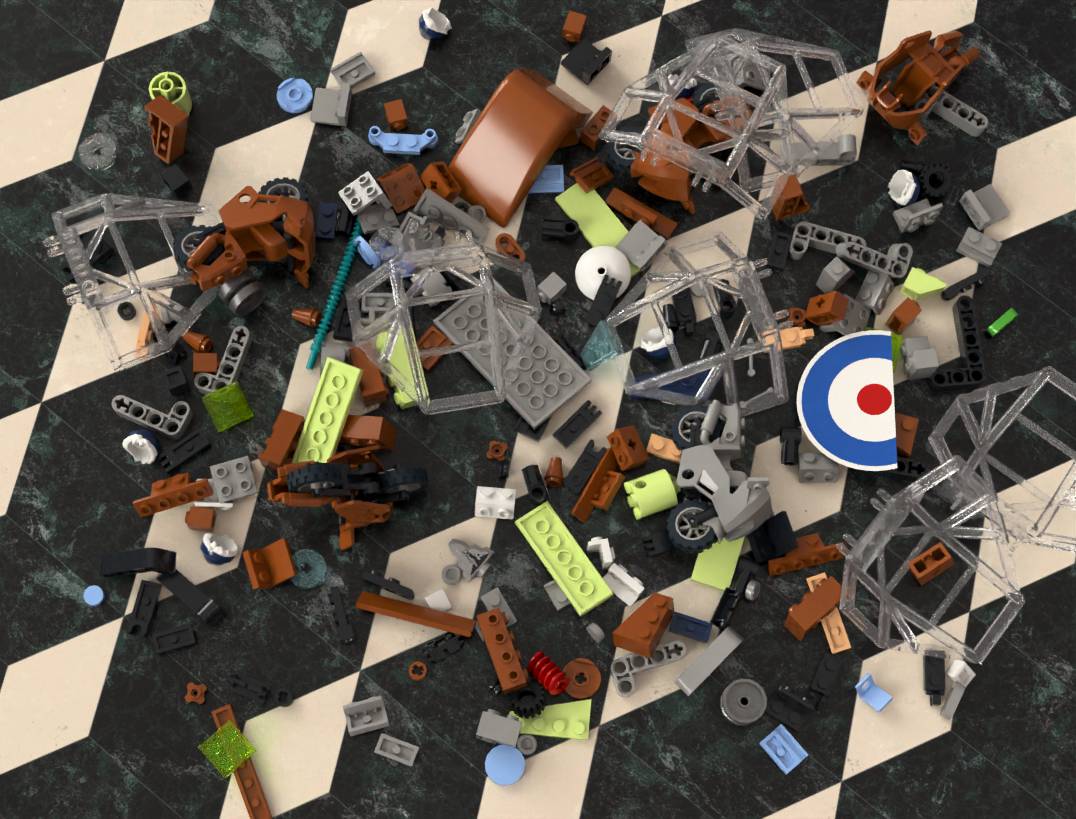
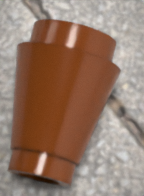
M294 308L292 319L310 327L318 326L321 320V312L311 308Z
M186 331L183 336V341L199 353H208L213 344L212 339L207 335Z
M552 457L550 459L544 478L546 485L550 487H560L564 481L562 459L559 457Z

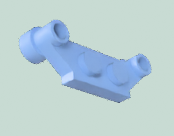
M372 126L368 134L369 142L372 145H379L383 149V153L420 155V151L426 147L434 148L438 144V137L433 129H427L422 135L384 133L378 126Z

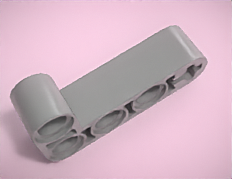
M933 85L917 101L913 111L922 109L931 99L928 95L933 96L939 87ZM945 91L924 114L919 116L921 118L919 122L925 121L932 111L974 137L980 136L988 125L986 116Z
M852 134L842 135L839 137L838 142L784 143L781 145L782 164L785 166L850 165L857 156L856 136Z
M802 221L796 225L792 234L788 255L793 260H801L808 246L836 254L837 244L834 242L835 240L840 242H856L865 247L866 242L863 238ZM802 230L806 235H801L798 231ZM820 235L824 240H819L816 236ZM794 247H799L802 251L797 252L794 250Z
M841 242L836 247V255L840 259L873 272L887 274L890 278H901L906 274L913 253L912 247L907 243L893 244L890 246L887 255L856 242ZM863 253H864V255H865L864 261H863V259H862V254H863Z
M238 326L233 330L216 376L203 372L196 375L194 382L200 393L221 400L231 397L252 342L251 334L245 326ZM235 351L240 352L239 356L237 357L231 356L232 353ZM227 369H234V371L231 374H225V371ZM202 381H209L207 386H200ZM221 386H227L224 392H218Z
M118 395L112 400V407L119 416L173 440L180 439L193 417L191 408L184 401L175 403L169 415L123 395ZM181 409H187L184 415H178ZM138 411H144L142 416L135 417V414ZM161 418L158 424H152L154 419ZM172 426H178L177 431L170 432Z
M728 626L674 683L689 697L744 639L731 626Z
M673 641L657 646L654 653L659 652L662 654L663 660L660 662L655 661L653 657L650 659L636 653L615 659L611 664L610 672L618 695L627 698L633 694L635 682L632 675L681 660L686 654L685 644L681 641ZM674 647L677 650H681L679 656L676 653H672L668 656L669 659H667V653L672 652ZM641 658L644 666L636 667L633 660ZM620 663L625 667V671L617 673L614 666ZM628 683L631 686V691L623 692L620 685Z

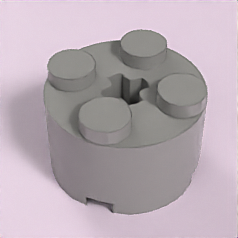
M431 263L424 266L410 279L415 289L419 293L423 292L422 295L430 307L436 306L453 293L451 287H447L444 277Z
M322 342L320 378L327 357L341 362H348L349 355L348 345Z

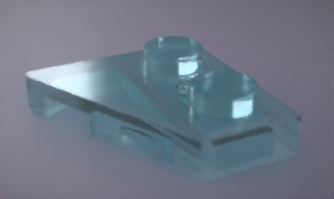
M601 320L580 353L587 371L594 370L620 353L606 321Z

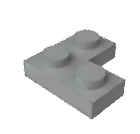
M498 587L481 596V600L488 611L499 608L501 613L505 612L508 624H505L506 628L517 623ZM476 622L475 629L484 642L479 624Z

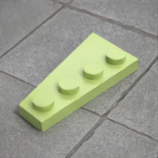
M591 699L545 706L544 711L540 710L541 714H535L534 718L531 716L528 719H525L524 716L521 718L513 711H510L509 715L518 717L519 722H522L519 734L588 740Z

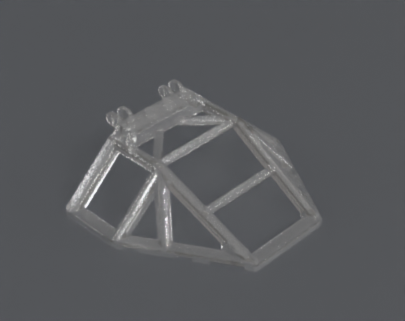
M732 28L685 40L684 44L688 51L691 50L699 55L693 60L695 65H702L697 69L698 74L710 73L720 98L719 102H715L711 106L715 112L724 110L715 114L716 120L728 119L731 126L742 194L773 187L777 179L785 174L789 176L795 174L798 179L800 174L805 169H808L825 152L826 148L831 143H834L841 136L842 132L863 114V106L839 50L740 28ZM734 39L742 42L713 50L706 48V46ZM759 51L793 55L814 108L782 109ZM751 53L773 107L742 93L737 77ZM742 54L735 68L732 69L728 57ZM802 57L831 61L850 107H822ZM746 103L767 113L750 117ZM838 118V122L817 143L797 121ZM779 122L786 170L751 178L743 131ZM793 134L809 150L798 163Z
M718 33L626 87L599 133L598 139L606 142L642 147L644 150L640 160L645 161L649 152H652L655 155L651 159L650 165L654 167L660 157L685 168L696 174L692 181V186L696 187L701 177H703L707 181L704 183L702 191L707 192L713 182L749 209L756 217L766 222L792 174L786 65ZM721 47L774 74L760 98L701 69V67ZM690 62L673 84L670 85L667 75ZM695 75H698L757 104L745 129L740 133L674 99ZM658 82L660 91L645 88ZM777 93L779 129L757 130ZM632 99L658 102L641 135L615 131ZM673 108L734 139L701 149H696L684 143ZM666 114L674 137L658 130ZM780 140L781 157L762 141ZM748 146L779 171L761 204L731 180ZM734 147L726 163L708 155Z
M103 193L51 213L57 236L45 239L43 244L45 247L54 246L47 251L49 257L65 254L77 284H70L62 289L63 294L71 295L79 291L81 293L68 297L66 300L67 304L71 306L84 301L115 373L170 352L181 336L183 337L201 315L202 310L214 300L222 285H217L214 288L205 290L191 308L187 309L159 292L160 290L192 284L189 278L192 272L185 271V268L182 269L177 262L176 264L181 274L140 283L115 224V221L158 219L175 259L173 251L174 237L165 218L204 216L208 226L213 227L219 224V221L211 204ZM99 207L104 209L102 214L70 226L67 225L66 220ZM107 226L131 282L95 270L91 266L90 259ZM97 228L85 251L79 235ZM97 279L125 289L104 297ZM139 296L158 342L121 356L102 311ZM156 304L181 318L169 334Z
M471 229L466 230L467 243H461V235L457 231L454 232L456 244L416 250L414 238L409 239L411 251L404 252V244L402 240H398L399 253L393 259L388 260L345 292L354 344L385 375L387 374L393 380V383L420 407V410L425 415L503 403L514 374H516L521 363V358L534 333L537 321L542 314L531 264L487 246L479 245L475 241L473 242ZM489 262L521 274L528 302L495 290ZM478 266L481 280L461 270V268ZM449 271L478 287L412 298L435 272ZM421 275L405 293L402 277ZM390 277L396 306L363 329L358 300ZM485 295L489 340L418 351L408 310L409 306ZM508 308L528 315L523 329L519 326ZM499 316L517 340L505 370L503 366ZM390 326L380 353L368 340ZM400 330L402 331L414 385L389 362ZM490 347L494 390L430 400L420 358Z
M722 232L670 246L601 323V328L626 394L652 398L672 405L687 406L692 404V406H696V404H701L705 407V405L709 406L712 404L713 401L707 399L723 374L727 405L721 403V406H731L733 403H738L741 417L788 402L789 395L780 331L790 328L794 324L792 321L777 324L776 320L789 315L788 310H783L773 314L760 279L770 276L772 271L771 269H765L757 273L755 268L766 265L768 263L767 258L752 262ZM716 245L730 260L696 270L683 255ZM670 261L680 270L661 272ZM732 272L738 289L714 277ZM652 282H672L635 302ZM698 282L725 351L682 366L658 303ZM707 283L744 302L747 312L732 344L729 341ZM652 307L675 369L636 382L615 326ZM750 322H752L758 341L739 346ZM769 350L774 393L739 403L733 361ZM712 368L696 397L658 389L660 386Z
M1051 366L1024 376L1020 375L1010 378L1002 383L998 382L976 389L968 394L958 395L928 437L957 497L950 508L955 510L959 506L960 501H963L967 504L960 514L963 518L973 508L1005 531L999 541L1001 545L1005 544L1011 535L1016 539L1009 548L1012 553L1020 543H1030L1042 547L1076 552V538L1044 533L1060 507L1076 510V486L1073 487L1076 482V452L1021 414L1023 409L1047 381L1076 400V383ZM1027 386L992 428L996 397ZM984 400L981 424L979 426L969 404ZM959 414L975 446V450L960 472L943 438ZM1015 419L1075 460L1052 498L987 453ZM987 462L1042 500V502L1009 504L997 496ZM978 465H980L986 487L971 477ZM1044 509L1036 523L1020 512Z
M954 455L892 497L885 490L879 488L877 494L887 502L883 505L876 498L870 500V503L879 510V513L857 541L850 534H844L843 539L853 547L849 550L841 543L836 545V548L845 555L846 561L844 564L839 610L879 648L982 664L1025 604L1023 594L1020 593L1014 570L1016 565L1014 557L1009 551L1008 543L1010 542L1003 515L999 512L997 505L999 501L998 496L960 455ZM956 472L980 497L938 523L915 498ZM987 508L992 528L960 526ZM910 512L923 524L921 526L900 527ZM925 533L886 585L884 546L892 536ZM936 536L969 566L930 620H927L891 596L890 593L908 571L909 566L907 563L918 557L931 538ZM956 538L995 540L1005 577H1001ZM876 557L878 582L866 572ZM977 571L1005 595L1009 601L976 647L972 649L936 624L973 573ZM857 580L880 601L878 629L854 606ZM905 619L946 647L919 643ZM892 621L905 641L889 639Z

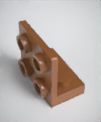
M408 162L376 179L378 185L384 189L397 214L417 204L425 191L413 164Z
M282 538L262 549L243 552L253 590L270 589L297 575L286 538Z

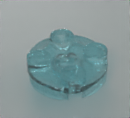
M301 549L293 554L292 559L297 575L290 578L295 586L302 589H311L324 581L327 565L324 558L318 552L312 549ZM305 564L312 567L308 574L301 571L302 568H305Z

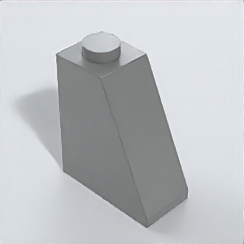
M836 256L823 269L816 285L825 294L836 291L855 271Z

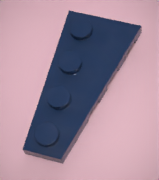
M708 361L698 365L684 366V368L676 370L671 369L658 374L653 373L632 378L631 399L707 400Z

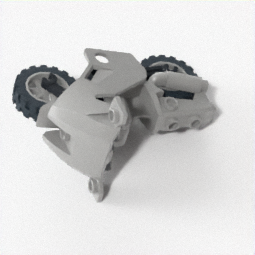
M713 400L709 406L705 405L704 407L701 404L692 406L691 404L687 405L685 409L681 408L679 413L673 416L674 420L670 424V433L676 448L679 451L682 450L677 485L683 488L684 503L677 504L676 508L671 510L670 517L667 518V530L670 540H672L675 547H679L683 552L688 551L694 554V552L702 553L704 552L703 550L710 549L713 543L718 542L721 544L723 538L727 542L742 538L775 515L772 510L771 497L766 488L769 485V477L748 478L744 472L735 471L730 466L731 460L741 458V447H745V435H741V429H745V418L741 417L738 403H733L731 406H721L720 401ZM722 423H725L724 430L722 429ZM685 425L690 428L688 430L683 431ZM690 434L689 440L685 438L683 435ZM682 520L688 524L686 526L679 527ZM689 530L686 537L681 534V531Z

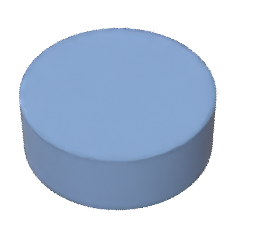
M93 585L84 591L83 597L87 604L98 606L104 601L105 593L100 587Z

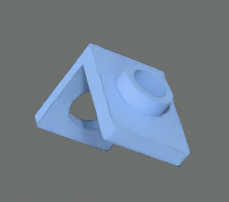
M870 673L855 686L859 697L879 713L893 700L889 694L874 683ZM868 681L867 685L862 689L864 683Z

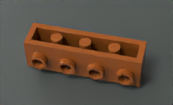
M496 608L476 615L503 693L506 694L526 687V680L529 677L526 668H521L519 661L522 658L519 650H515L512 643L515 642L512 631H507L505 624H508L505 612L501 613L500 609Z

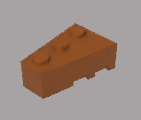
M159 95L145 105V110L149 111L150 115L148 125L152 126L153 130L151 139L154 153L167 164H170L184 153L188 115Z
M785 174L780 176L769 200L776 221L811 211L796 175L789 176Z
M371 343L349 349L353 366L364 370L359 387L365 407L386 402V395L390 393L387 383L383 384L381 377H384L382 366H378L376 362L379 359L377 349H372Z
M284 409L281 410L272 428L273 433L271 437H267L265 441L267 447L264 453L260 452L258 455V459L263 467L277 472L278 468L292 463L291 456L296 451L299 437L306 422L303 416Z
M895 413L897 454L902 458H908L911 455L919 419Z
M348 415L339 444L347 443L366 447L380 445V449L393 451L397 428L384 417Z
M832 576L827 580L823 578L816 585L817 589L814 592L808 591L802 597L803 601L799 605L795 603L788 610L789 614L784 626L800 642L805 638V634L812 628L815 629L818 623L837 608L848 595V592Z
M656 592L650 596L612 632L614 646L651 659L675 612L673 598Z

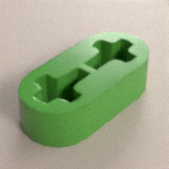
M1013 308L1009 309L988 327L986 331L994 337L1019 314Z

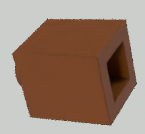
M569 11L563 27L562 38L570 42L575 41L579 43L586 26L587 16Z
M402 99L384 103L390 131H398L407 127L408 121Z
M193 353V377L202 372L216 376L221 364V360H217V353Z
M190 506V511L186 512L185 523H187L190 530L213 533L217 513L214 509Z

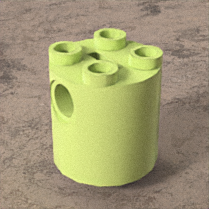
M163 72L155 76L149 85L151 99L153 100L161 95L177 108L183 110L189 117L192 100L183 78L175 72Z
M665 469L624 483L625 490L629 494L626 497L630 507L634 506L633 512L637 520L678 504L677 493L681 489L677 485L676 477L667 473Z

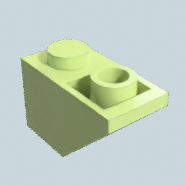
M912 267L899 292L914 300H919L940 294L945 288L946 283L938 277L926 274L922 269Z

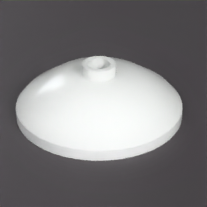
M597 246L591 248L581 256L575 270L576 283L585 296L594 300L606 274L609 276L606 283L609 284L612 277L616 279L613 284L614 287H616L618 281H622L616 296L618 298L625 292L631 280L629 261L621 251L614 247ZM599 269H605V273L599 274Z

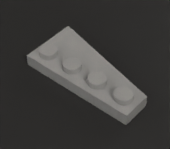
M426 188L412 211L417 216L418 214L423 217L424 215L427 216L430 223L435 221L442 224V228L456 230L458 235L481 244L490 230L428 188Z

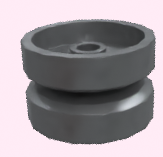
M250 269L243 270L239 276L229 278L219 290V297L224 303L229 304V309L237 317L246 315L254 310L268 294V289L261 281H257V276Z
M751 679L733 681L724 689L720 697L722 715L728 722L738 726L754 723L763 715L767 707V697L764 689ZM742 699H745V705L741 704L740 701Z

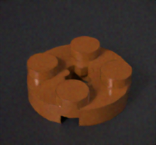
M574 659L562 670L566 673L565 678H570V682L564 691L573 698H589L600 686L601 674L595 664L588 659ZM580 673L584 674V678H587L586 682H582V684H578V680L575 679V676H579Z

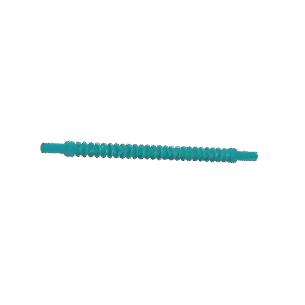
M358 215L356 218L357 223L354 224L355 227L352 229L354 232L351 233L352 237L349 238L350 242L347 243L349 246L346 247L347 251L344 252L345 256L342 257L344 261H341L342 266H339L340 270L337 271L339 275L336 276L337 280L334 281L335 285L332 286L333 290L330 291L332 295H329L330 300H327L328 304L325 305L327 309H324L323 312L325 314H322L323 319L320 320L321 324L318 325L320 329L316 330L318 334H315L316 339H313L314 343L310 347L311 353L306 365L308 370H313L317 356L322 351V342L326 340L325 335L328 334L326 330L330 329L328 325H331L330 321L333 320L331 316L335 315L333 311H336L335 306L338 305L337 301L340 300L338 296L342 295L340 291H343L342 287L345 286L344 282L347 281L345 277H348L347 272H350L349 267L352 266L351 263L354 261L352 258L355 257L354 253L357 252L355 248L358 247V244L354 245L353 240L364 233L359 223Z

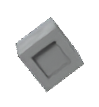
M552 272L537 286V296L544 303L547 302L551 305L552 302L566 291L567 284L555 272Z

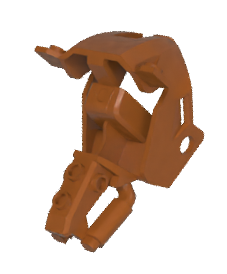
M930 30L907 37L900 42L895 51L878 64L874 77L865 70L856 82L861 89L866 90L867 101L893 128L908 130L910 139L917 146L920 145L927 135V132L919 123L921 120L919 116L924 114L935 103L963 68L979 57V51L975 47L963 54L957 49L961 44V39L964 37L959 31L938 35L935 39L934 47L928 43L932 35ZM953 44L948 50L939 54L944 46ZM909 57L914 59L899 74L892 88V91L895 93L894 96L889 92L890 81L875 93V90L883 81L880 77L883 73L893 69ZM935 83L940 86L922 109L897 113L903 104L910 107L919 101Z

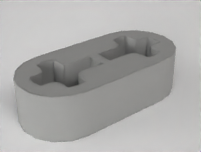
M957 682L953 684L940 711V716L948 720L952 718L964 693L965 686Z

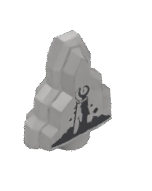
M452 539L449 542L450 550L458 559V566L463 571L462 576L468 582L477 575L483 577L492 566L489 560L495 553L487 547L481 548L476 544L469 546L464 541Z

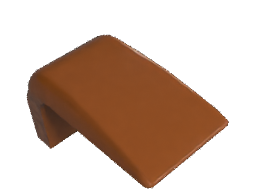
M522 68L515 69L499 84L448 166L462 188V192L458 196L472 206H482L489 219L502 228L506 227L563 138L572 129L583 128L593 114V111L538 72Z

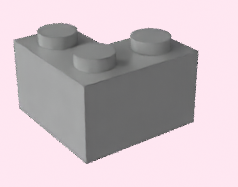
M928 336L906 338L900 345V355L904 357L903 372L907 374L908 380L930 378L939 367L936 348L930 349Z
M488 709L487 712L483 711L476 739L515 748L522 726L519 718L512 715H507V718L499 715L500 712Z

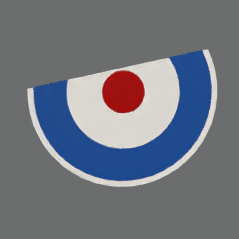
M861 331L843 336L831 342L813 357L800 379L797 391V412L804 432L819 451L844 466L866 471H883L897 468L890 331Z

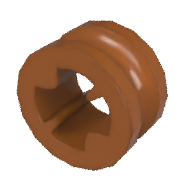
M418 661L412 663L409 667L410 677L415 681L425 678L427 674L425 664ZM414 667L423 668L424 671H421V676L412 673V671L414 672Z

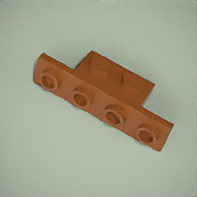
M613 188L605 200V203L637 222L641 220L651 230L666 239H669L677 227L676 222L617 188Z
M607 448L572 510V514L582 523L587 521L594 507L608 510L625 479V476L621 473L614 472L618 461L611 448Z
M187 472L152 483L151 496L133 501V506L140 517H145L212 496L213 490L207 478L191 483L192 477Z
M818 533L796 538L798 543L796 549L785 554V557L768 561V573L770 576L780 575L789 571L800 570L805 567L844 558V543L841 542L824 547Z

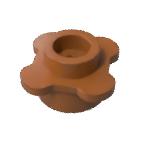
M790 308L788 311L790 315L787 319L788 325L804 327L806 324L804 321L806 311L800 308Z
M491 441L489 443V451L486 453L487 457L504 461L505 451L508 450L507 444Z
M189 683L187 685L188 692L185 696L186 702L190 703L193 701L202 704L205 701L204 697L207 687L204 684L195 685L194 683Z

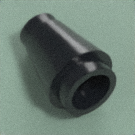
M665 304L662 307V327L671 329L673 333L677 332L680 322L674 305Z

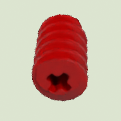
M540 651L530 660L527 671L546 690H549L551 695H558L568 686L570 678H565L566 673L564 671L560 672L561 668L559 666L555 667V662H550V657L545 656V653Z

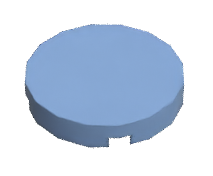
M289 78L278 87L277 101L286 112L301 113L307 110L313 101L312 88L303 79Z
M361 236L356 237L353 243L354 245H359L357 249L367 264H373L372 268L374 270L380 268L382 264L373 249Z
M498 745L488 753L485 760V770L489 779L502 786L512 785L517 782L525 769L524 757L516 747Z

